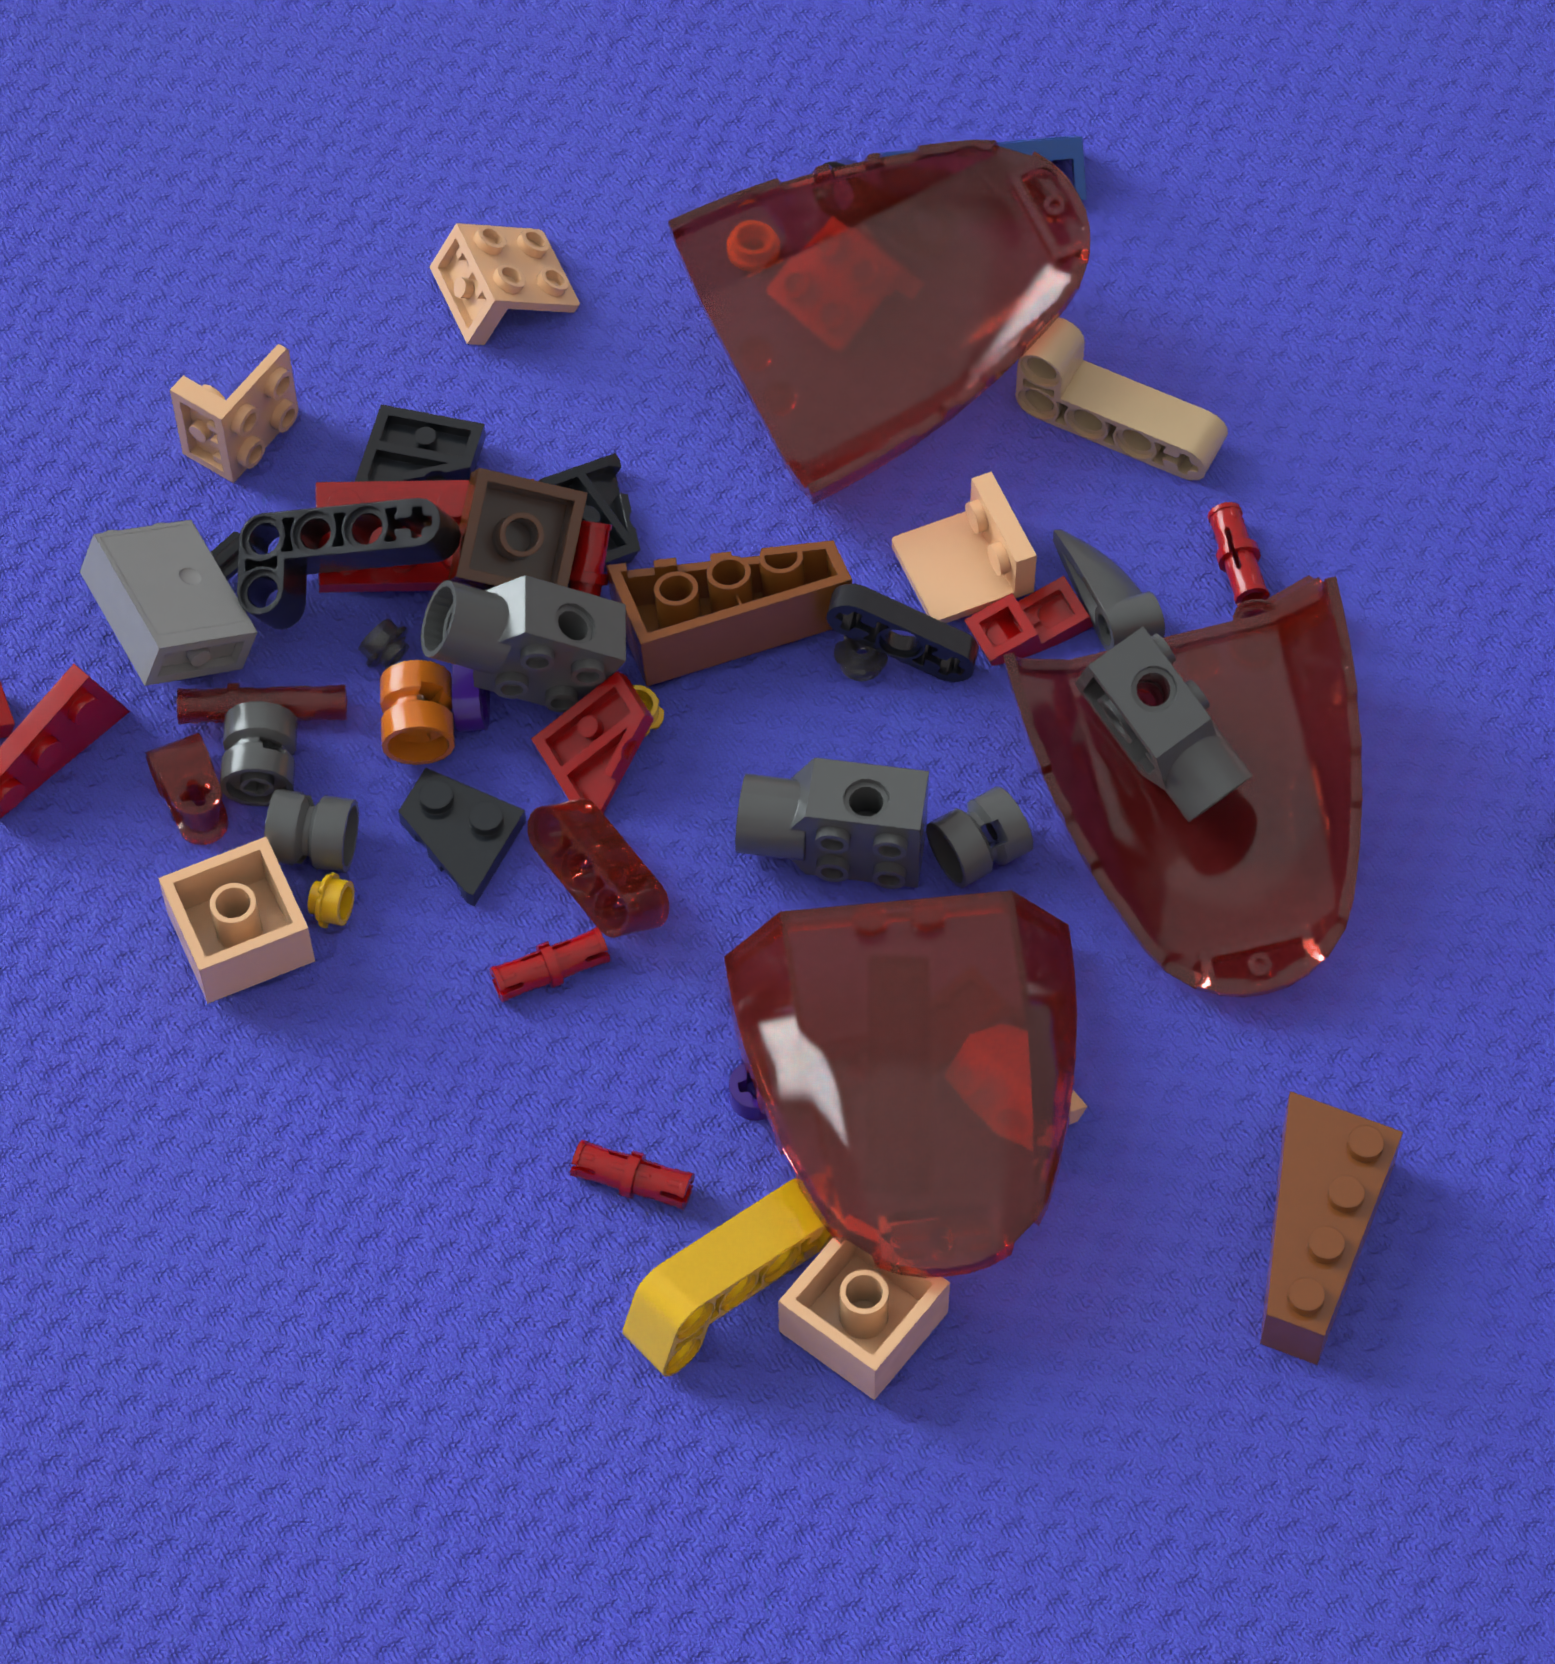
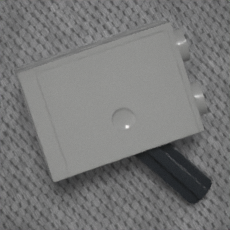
M192 520L156 523L151 526L108 530L103 533L93 534L80 573L145 686L243 669L258 632L228 583V580L238 572L240 533L233 532L211 552Z

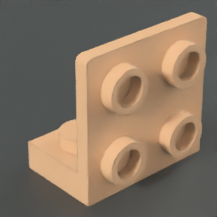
M456 223L429 267L467 344L485 345L507 309L574 313L580 305L545 233L540 229Z
M280 344L276 345L227 400L214 387L206 384L201 386L184 375L170 389L182 453L232 483L247 468L251 469L259 463L265 448L280 432H286L293 425L298 415L299 408L289 349Z
M992 471L971 478L970 502L965 504V512L892 538V549L926 615L941 622L949 623L977 613L1013 593L1015 598H1019L1034 592L1037 555Z

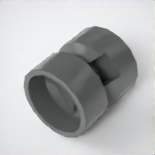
M250 701L237 704L228 710L224 720L223 746L225 753L221 761L220 787L222 793L229 799L250 806H269L275 790L294 791L295 761L293 755L296 751L298 723L296 716L289 709L275 703Z
M998 786L970 800L967 803V812L956 808L933 820L926 826L928 842L937 862L947 877L960 888H964L991 873L993 862L1004 866L1033 849V838L1025 816L1012 796Z
M284 789L275 790L267 811L264 837H267L278 863L286 865L301 864L309 856L315 869L346 873L352 863L357 842L359 825L358 802L356 799L325 795L315 806L311 796L305 795L303 792Z

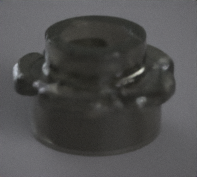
M389 618L378 624L364 638L358 648L368 659L366 665L370 668H375L381 664L387 669L391 665L396 664L409 649V645L404 641L408 629L405 626L399 628Z
M844 636L843 641H839L834 648L836 662L840 664L842 672L852 680H871L880 674L888 662L886 654L847 636ZM859 649H864L867 651V653L859 654L857 653V651Z

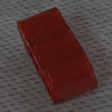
M582 798L536 808L530 814L527 832L534 850L599 930L606 936L614 938L661 927L666 922L669 914V900L665 889L592 801Z

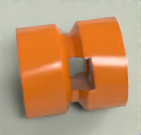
M425 660L403 661L391 665L384 670L380 677V705L384 713L381 718L383 753L394 761L412 765L434 763L450 755L455 747L454 719L451 712V673L444 666Z

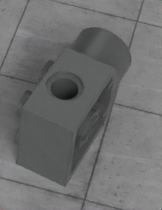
M527 575L488 590H481L446 580L436 588L428 603L421 630V647L426 657L472 669L474 687L495 692L503 698H517L546 706L554 712H566L612 676L625 663L626 604Z
M1142 626L1090 663L1075 682V685L1139 773L1164 789L1186 820L1191 822L1249 780L1253 774L1206 712L1210 704L1203 691L1191 679L1184 682L1172 666L1176 658L1167 642L1157 633L1150 636L1145 627ZM1143 689L1151 693L1155 698L1156 706L1144 704L1139 699L1137 690Z
M814 758L790 779L746 773L742 783L735 837L736 853L791 859L805 874L816 875L830 882H841L849 879L873 882L887 889H897L903 886L918 888L926 837L929 771Z

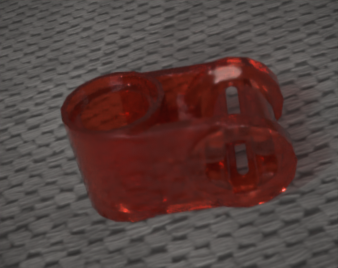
M196 733L145 752L146 760L162 799L165 798L182 837L188 842L197 845L211 844L219 840L227 831L229 821L227 811L222 802L221 785L201 735Z

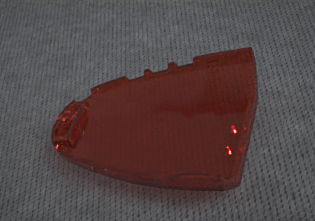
M964 140L920 145L914 152L886 157H883L880 153H873L867 155L862 162L835 168L825 164L816 167L812 174L781 182L778 178L769 180L708 203L668 221L671 237L701 307L790 476L812 504L835 494L908 451L955 417L994 384L1032 347L1067 308L1079 290L1090 254V226L1087 212L1068 177L1054 163L1034 151L1031 155L1000 147L996 140Z
M1336 576L1325 578L1318 588L1271 612L1163 637L1176 658L1172 666L1184 682L1191 679L1200 687L1210 704L1206 712L1253 774L1249 780L1191 822L1186 820L1164 789L1139 773L1075 685V682L1086 667L1107 651L1070 660L1020 658L1014 652L1004 654V666L1025 734L1040 774L1066 830L1085 865L1113 909L1143 950L1165 972L1197 990L1220 996L1245 998L1265 995L1288 988L1308 976L1329 957L1347 927L1354 904L1363 801L1362 739L1359 725L1357 682L1350 638ZM1143 689L1137 690V695L1144 704L1156 706L1155 698L1151 693Z
M1008 890L781 911L724 956L725 979L735 1033L746 1073H750L756 1090L758 1106L761 1113L766 1114L775 1134L776 1146L780 1154L786 1155L796 1173L799 1189L833 1238L840 1245L846 1239L872 1255L876 1268L898 1275L920 1278L969 1274L990 1267L1012 1255L1015 1241L1033 1223L1039 1226L1048 1209L1061 1166L1066 1131L1070 1123L1076 1069L1077 999L1069 925L1016 892Z

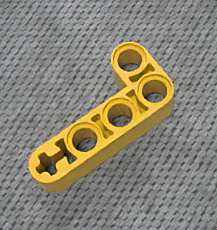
M801 1177L788 1181L655 1267L642 1280L635 1291L622 1334L665 1377L676 1374L700 1350L709 1324L824 1249L840 1230L843 1224L842 1217Z

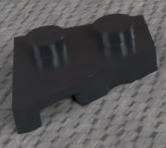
M616 453L539 480V482L587 492L582 520L612 525L604 572L607 571L606 565L631 563L640 551L636 529L630 521V513L632 511L628 494L619 492L616 474L621 469V463Z

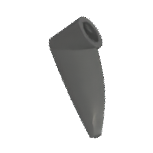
M1054 530L1053 542L1060 559L1106 651L1112 649L1142 626L1145 627L1150 636L1157 633L1164 638V617L1153 593L1150 591L1142 593L1119 566L1096 548L1063 530Z

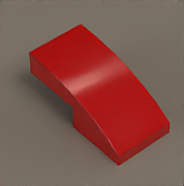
M1064 575L1019 601L1011 593L964 620L991 666L1012 662L1036 654L1093 627L1089 614Z

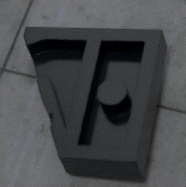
M381 404L354 482L469 480L471 473L475 471L486 438L485 424Z
M428 768L424 769L398 811L400 823L415 841L421 842L427 848L428 857L441 872L443 870L447 872L460 888L462 898L472 906H475L526 823L525 810Z

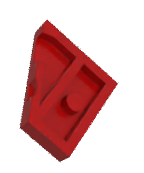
M619 671L615 672L531 738L582 822L591 827L600 821L654 720L628 677Z

